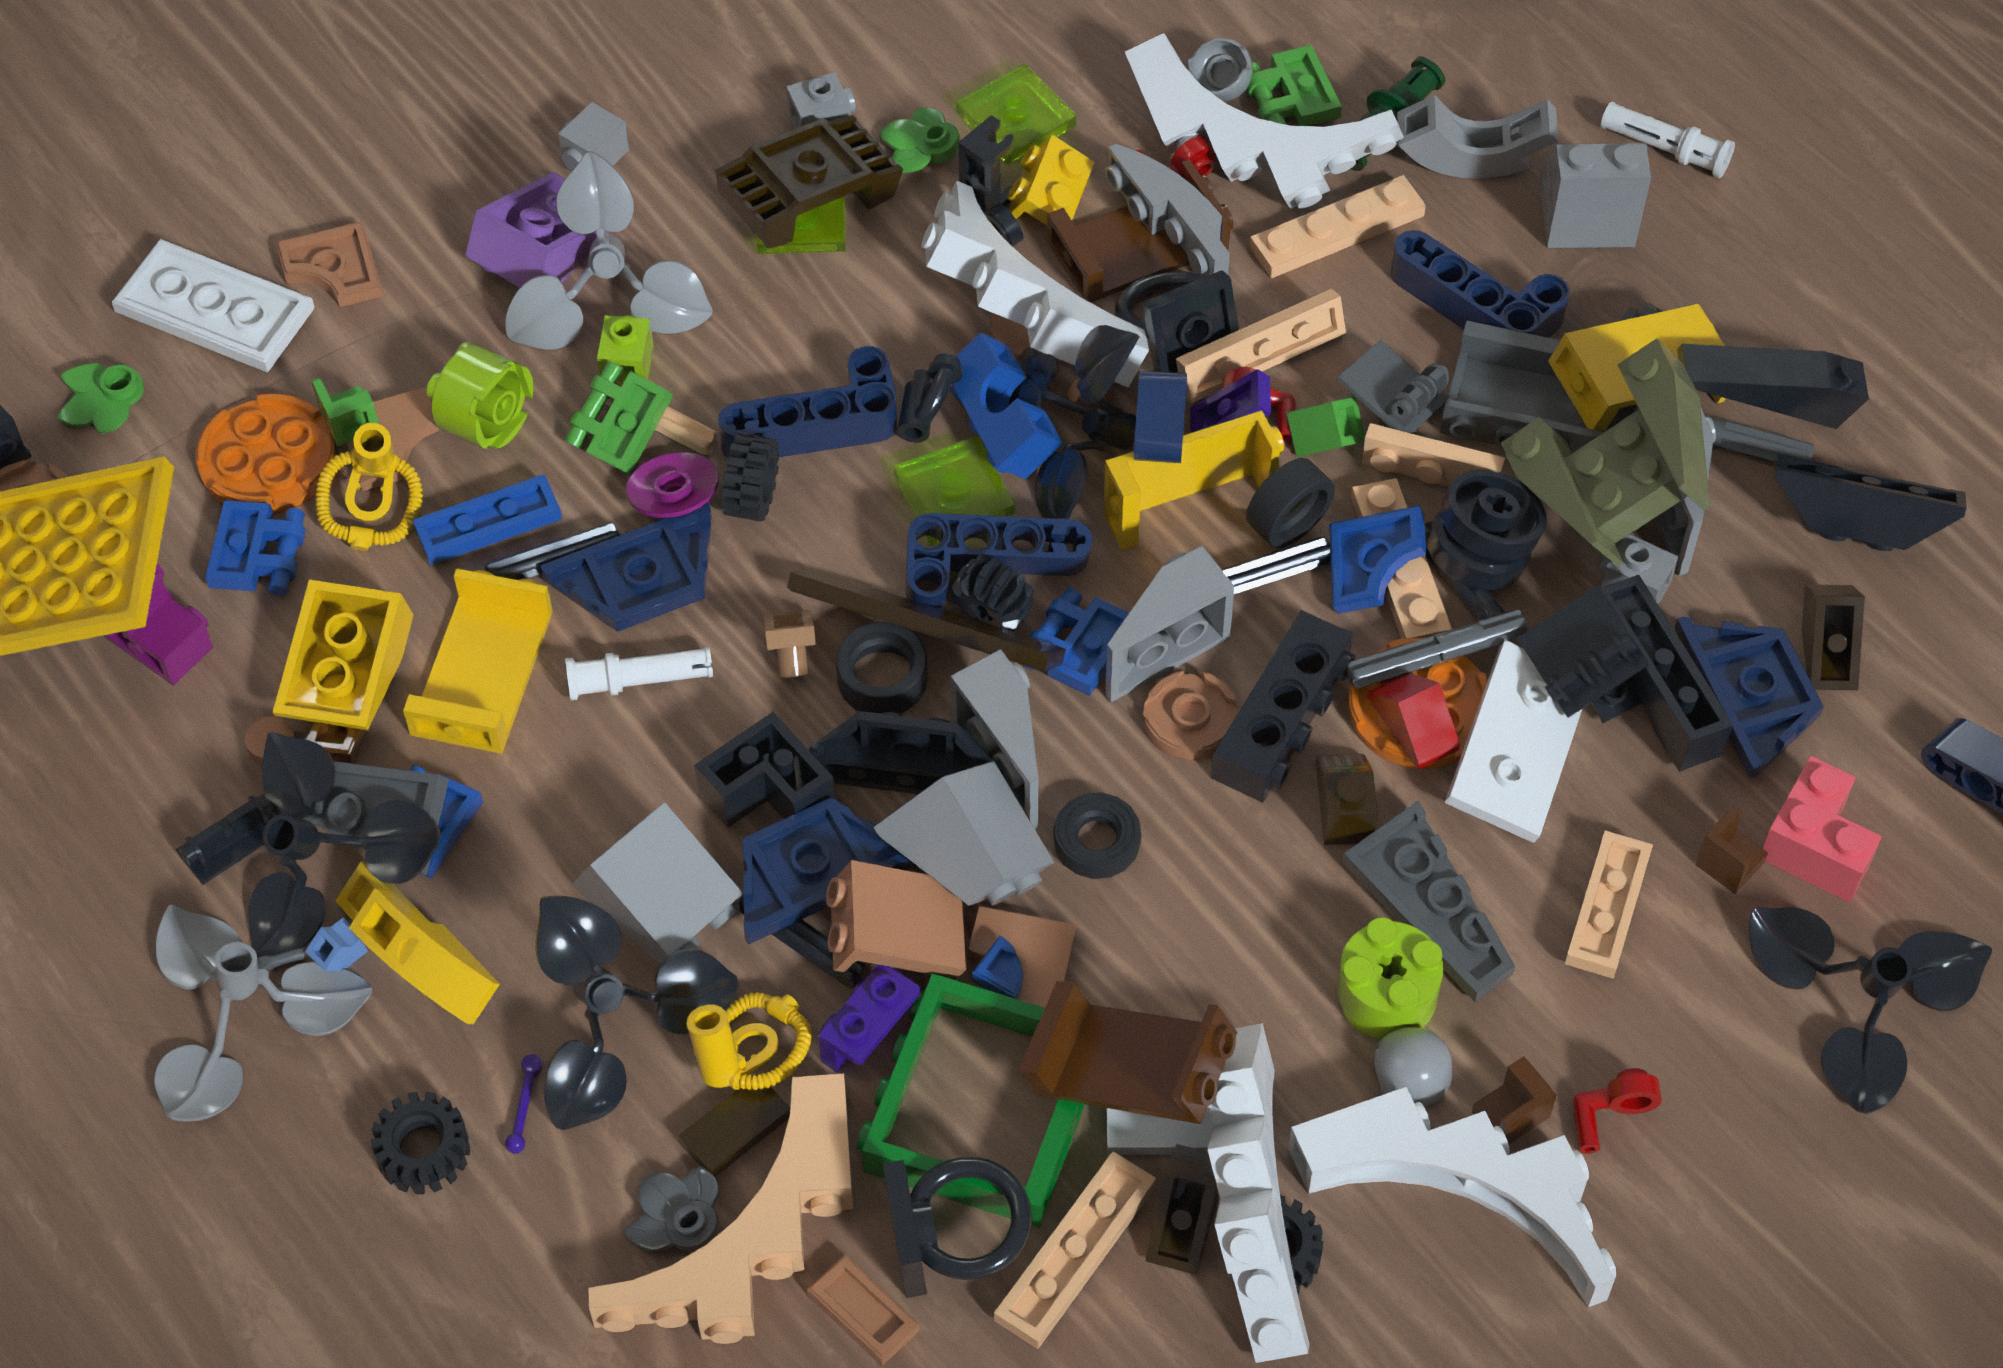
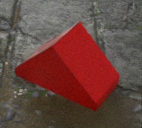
M1409 672L1368 691V699L1418 770L1460 750V742L1439 682Z

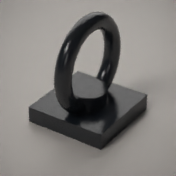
M1223 270L1206 277L1185 271H1170L1150 275L1128 286L1115 303L1116 317L1145 330L1146 338L1149 341L1153 369L1156 372L1178 373L1176 358L1239 330L1231 277ZM1174 289L1142 302L1145 320L1133 314L1132 309L1134 305L1142 298L1158 291Z
M980 1157L949 1159L927 1171L918 1180L910 1193L904 1160L883 1163L906 1298L927 1294L922 1262L935 1272L946 1277L959 1280H975L989 1277L1002 1271L1023 1250L1031 1231V1204L1023 1185L1004 1166ZM961 1178H977L991 1183L1002 1192L1010 1208L1011 1222L1005 1239L990 1253L976 1258L954 1257L939 1249L930 1200L945 1184Z

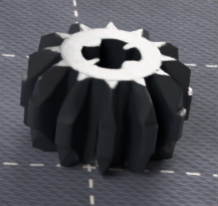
M979 555L976 559H971L966 566L964 565L955 577L957 580L952 586L954 591L952 598L955 603L961 606L962 613L969 614L974 620L1006 630H1015L1020 622L1023 623L1031 611L1030 607L1034 602L1032 586L1025 582L1026 578L1024 575L1014 571L1012 565L1007 566L1003 564L999 558L994 557L991 560L985 555Z

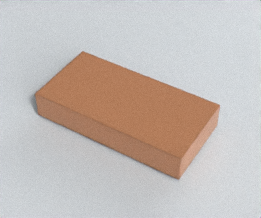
M846 1254L807 1289L808 1297L881 1366L887 1363L920 1331V1323Z

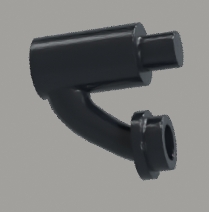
M948 353L938 354L930 363L928 371L924 369L916 370L913 380L906 383L898 426V435L908 442L919 443L929 438L931 422L938 413L951 384L957 383L962 378L963 368L958 357Z

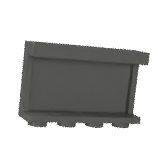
M1466 321L1456 369L1444 407L1440 433L1453 435L1463 440L1472 439L1502 447L1501 442L1540 417L1566 441L1571 453H1574L1634 412L1635 405L1620 408L1606 430L1588 429L1548 362L1561 340Z

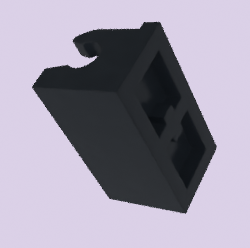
M992 115L958 142L959 182L973 188L976 201L983 213L998 203L1006 206L1011 202L1007 199V196L1012 186L1005 188L1004 192L1000 194V158L1011 150L1013 134L1005 136L1001 142L996 143V132L1000 128V120Z

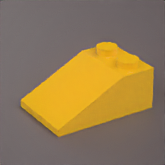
M309 580L273 708V714L279 717L368 730L401 663L414 615L402 594Z

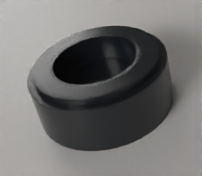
M998 203L984 213L988 221L1012 247L1024 239L1022 229L1017 220L1002 204Z

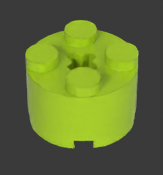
M464 342L458 347L455 355L448 361L442 372L436 373L431 377L426 392L427 396L432 399L433 418L440 429L484 449H488L490 446L499 449L507 445L523 426L528 413L522 411L525 396L532 399L534 384L532 375L527 367L481 346Z
M1384 917L1372 920L1368 926L1356 932L1349 939L1343 950L1336 987L1337 998H1339L1343 1008L1342 1013L1347 1021L1363 1034L1382 1039L1386 1034L1405 1026L1424 1027L1435 1012L1443 977V955L1440 946L1416 927L1401 922H1394Z

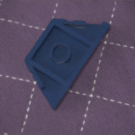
M707 502L690 513L659 520L540 565L542 577L549 585L617 632L702 600L706 594L712 525L711 507Z
M1692 617L1677 618L1674 629L1679 639L1734 726L1729 738L1749 778L1757 777L1820 717L1824 706L1784 629L1765 626L1749 628L1741 623L1722 621L1719 628L1692 624Z
M830 797L743 838L745 941L749 945L827 908L826 893L829 882L833 877H837L851 860L900 870H907L916 864L879 837L874 829L876 824L868 819L856 817L850 808Z

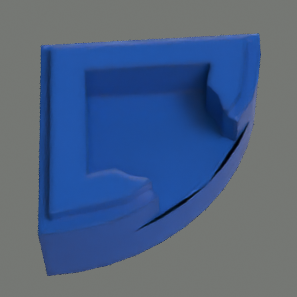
M999 935L972 972V981L989 991L1019 999L1023 984L1021 963L1014 947Z

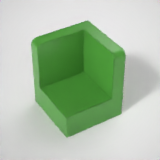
M321 378L311 381L318 407L337 447L353 441L355 432L360 426L367 423L379 424L374 403L368 390L363 391L360 386H356L329 396Z
M1354 397L1286 413L1295 453L1299 457L1365 441L1357 399Z

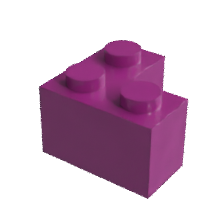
M157 564L146 627L104 635V637L174 686L213 648L206 629L209 626L206 618L194 607L187 606L184 608L174 601V598L164 585L162 578L165 574Z

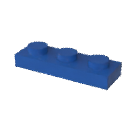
M545 474L413 519L412 521L422 549L431 566L562 520V515Z

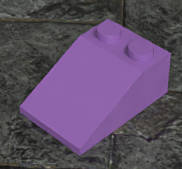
M551 172L478 209L475 213L465 256L480 264L487 272L497 274L513 283L518 289L525 282L539 275H553L563 283L589 255L590 246L597 236L596 231L589 234L576 233L562 222L556 205L558 191L565 178L555 172Z

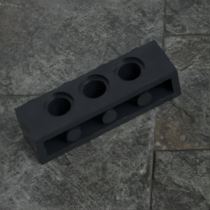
M1303 610L1300 611L1213 753L1211 779L1262 803L1272 787L1278 790L1282 787L1291 767V763L1288 760L1294 750L1301 753L1306 747L1313 730L1310 724L1316 714L1322 717L1328 710L1334 696L1332 687L1336 680L1344 681L1347 678V664L1355 660L1356 657L1355 654L1350 653L1353 633ZM1302 670H1311L1315 673L1308 674L1302 672ZM1287 705L1295 709L1286 710L1280 708L1279 706ZM1265 741L1273 745L1262 746L1257 744V742Z

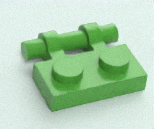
M1312 45L1272 54L1270 69L1261 71L1258 63L1252 62L1253 73L1246 90L1249 96L1256 99L1259 105L1258 115L1260 119L1287 125L1285 118L1295 116L1299 126H1310L1341 118L1342 105ZM1281 88L1285 96L1274 98L1271 91Z
M607 361L600 376L595 374L589 384L592 390L580 412L575 410L569 421L572 427L564 441L581 449L588 434L594 436L586 452L630 475L674 395L665 388L631 371L622 387L616 385L624 369L611 361ZM608 398L614 400L602 423L596 421Z

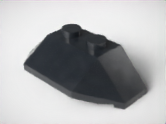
M1780 453L1777 455L1775 467L1776 480L1810 530L1818 532L1821 537L1828 540L1845 541L1846 538L1864 541L1868 547L1879 551H1891L1893 548L1906 550L1965 516L1967 509L1966 493L1963 491L1949 490L1814 462Z
M858 711L809 747V751L833 776L834 784L910 794H920L944 776L993 762L991 757L962 724L951 723L942 718H932L929 720L909 718L895 712L878 714Z

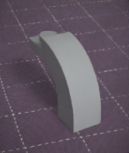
M1435 95L1397 112L1398 125L1404 136L1403 139L1398 140V146L1422 166L1453 177L1486 179L1514 174L1529 168L1530 154L1558 142L1556 107L1548 99L1508 117L1493 121H1473L1459 117L1451 112Z

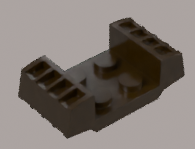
M851 115L833 121L821 118L753 145L741 157L716 169L715 172L718 193L752 229L754 234L760 238L767 248H773L793 241L796 216L851 193H854L868 210L894 197L903 168L891 158V155L879 145L878 141H875L868 133V130L862 127L857 118Z

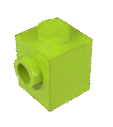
M605 315L597 355L599 374H601L607 361H611L624 369L618 381L624 383L630 371L648 380L654 348L650 318H638L631 315Z

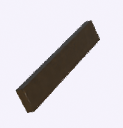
M812 568L790 573L787 588L791 592L990 655L1001 649L1009 661L1017 662L1018 664L1043 672L1063 664L1066 648L930 605L918 603L911 599Z

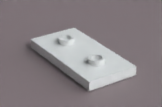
M162 239L157 242L112 301L116 313L267 373L315 309L311 297Z
M1504 640L1498 649L1445 803L1534 843L1541 835L1582 710L1567 718L1559 703H1555L1545 689L1547 684L1524 648Z

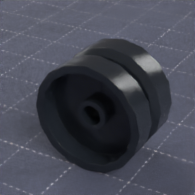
M1471 470L1457 476L1449 486L1441 503V509L1435 516L1427 533V548L1433 561L1448 576L1460 583L1482 590L1504 589L1515 584L1524 572L1531 558V552L1538 544L1546 528V511L1540 499L1526 485L1514 478L1490 470Z

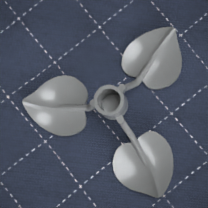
M587 151L577 166L563 181L558 191L556 206L562 222L572 231L579 234H589L596 231L597 238L590 246L589 265L584 268V272L568 292L565 291L562 282L553 275H539L525 282L515 293L507 311L505 323L507 337L513 342L544 350L559 349L569 345L579 335L583 324L582 310L571 299L578 295L589 278L594 274L605 279L613 278L619 273L624 274L629 283L639 290L631 301V313L638 318H650L651 330L653 332L674 334L699 326L710 318L713 308L707 299L700 279L690 267L675 260L659 261L647 268L642 283L631 271V266L624 262L625 247L622 241L604 232V230L619 232L629 225L634 211L633 197L620 173L607 160L592 151Z
M169 905L161 920L156 939V958L162 976L174 986L182 989H195L203 985L210 977L213 981L217 982V987L221 992V1003L215 1042L211 1053L198 1045H184L168 1052L157 1066L154 1077L155 1090L165 1116L175 1121H200L224 1111L238 1097L243 1084V1069L237 1061L220 1057L224 1048L232 1000H243L255 992L258 984H261L275 1001L284 1002L282 1013L283 1019L288 1026L302 1034L321 1036L333 1033L345 1026L370 998L372 985L362 977L346 969L324 971L316 962H306L290 967L283 973L281 978L283 991H280L269 979L268 970L258 969L255 950L248 944L240 942L238 934L230 925L210 916L192 913L175 905Z

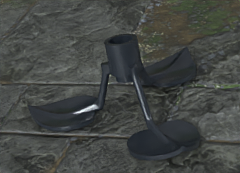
M1099 325L1093 328L1083 340L1076 357L1075 371L1081 378L1077 383V389L1080 391L1082 400L1089 404H1098V406L1090 408L1058 396L1048 390L1057 372V364L1053 355L1043 353L1031 347H1027L1021 353L1018 363L1027 378L1015 388L1011 394L1008 406L1018 398L1040 408L1043 398L1050 402L1084 415L1082 428L1092 440L1066 444L1062 454L1054 452L1042 463L1037 474L1034 490L1036 505L1042 518H1070L1082 494L1087 477V462L1085 456L1080 451L1095 449L1103 452L1106 444L1126 449L1134 442L1136 416L1123 411L1122 408L1113 406L1103 396L1110 389L1140 338L1138 334L1108 325Z
M275 732L268 733L263 755L264 795L274 808L272 812L275 817L270 819L264 828L263 842L269 852L282 856L280 864L288 867L295 877L289 873L276 872L263 878L256 885L249 904L251 947L255 950L258 958L266 955L271 956L303 948L313 940L320 930L325 917L324 896L319 890L305 886L307 875L296 862V860H305L311 857L319 848L320 843L368 847L365 862L369 872L379 881L389 884H401L412 880L421 873L439 846L441 833L434 818L415 804L393 800L381 803L369 811L366 817L368 837L318 832V829L312 822L303 819L315 814L313 803L325 800L333 789L335 765L331 755L323 746L313 741L289 737Z
M569 896L541 897L539 924L535 941L538 964L544 974L554 982L573 985L575 996L587 1006L585 1017L589 1020L594 1041L592 1048L579 1040L567 1041L551 1057L545 1073L544 1101L552 1124L557 1129L566 1130L598 1120L612 1112L623 1098L627 1084L626 1071L618 1057L611 1053H601L604 1047V1040L598 1020L599 1014L614 1011L621 1004L623 996H631L647 1002H658L656 1017L663 1029L675 1034H689L686 1023L687 1018L696 1008L704 1005H717L725 1011L729 1008L738 987L737 976L712 955L701 950L684 949L670 954L658 967L655 974V986L658 992H647L631 987L627 983H621L617 977L600 966L615 959L622 947L621 932L615 919L599 906L579 898Z
M1755 907L1749 921V941L1754 958L1762 972L1771 981L1780 986L1795 990L1804 989L1811 984L1816 971L1823 975L1854 970L1861 971L1860 982L1867 994L1875 998V1003L1864 1026V1032L1851 1027L1842 1028L1834 1032L1823 1046L1821 1067L1830 1086L1854 1110L1864 1114L1875 1112L1891 1101L1902 1086L1907 1072V1056L1902 1042L1892 1034H1874L1875 1025L1888 999L1895 996L1904 985L1911 983L1913 995L1922 1005L1938 1011L1956 1010L1964 1006L1976 992L1985 966L1992 954L1990 946L1975 939L1949 932L1925 931L1911 935L1898 949L1893 947L1880 949L1870 960L1860 956L1855 961L1826 965L1824 963L1832 956L1835 943L1830 927L1818 915L1794 907Z

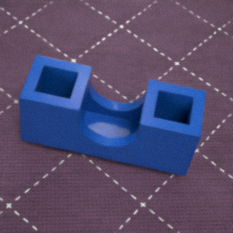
M979 333L956 356L961 361L963 375L960 381L952 384L950 391L967 411L970 417L968 424L972 431L982 439L987 448L986 458L989 463L1000 473L1008 472L1026 479L1060 448L1063 442L1045 410L1018 398L1008 406L1011 394L1027 377L1009 345Z

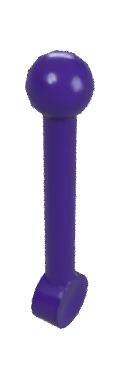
M534 1054L525 1056L521 1062L522 1071L525 1076L513 1131L505 1140L506 1149L513 1154L520 1153L525 1147V1139L522 1137L534 1077L542 1071L541 1059Z

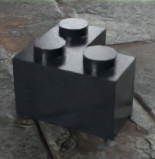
M774 712L694 765L699 796L727 827H730L766 801L785 819L830 797L835 799L833 776Z

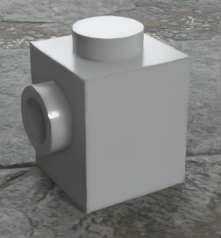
M836 72L786 86L789 117L795 129L821 118L833 121L851 116V113L856 112L852 91L849 87H842Z
M591 102L574 119L567 121L558 133L562 161L571 171L577 166L587 151L598 154L612 166L629 151L625 121L594 102Z
M1629 534L1623 538L1617 548L1623 560L1622 565L1617 567L1606 556L1603 557L1598 572L1604 574L1601 587L1640 575L1655 601L1659 604L1671 584L1678 556Z

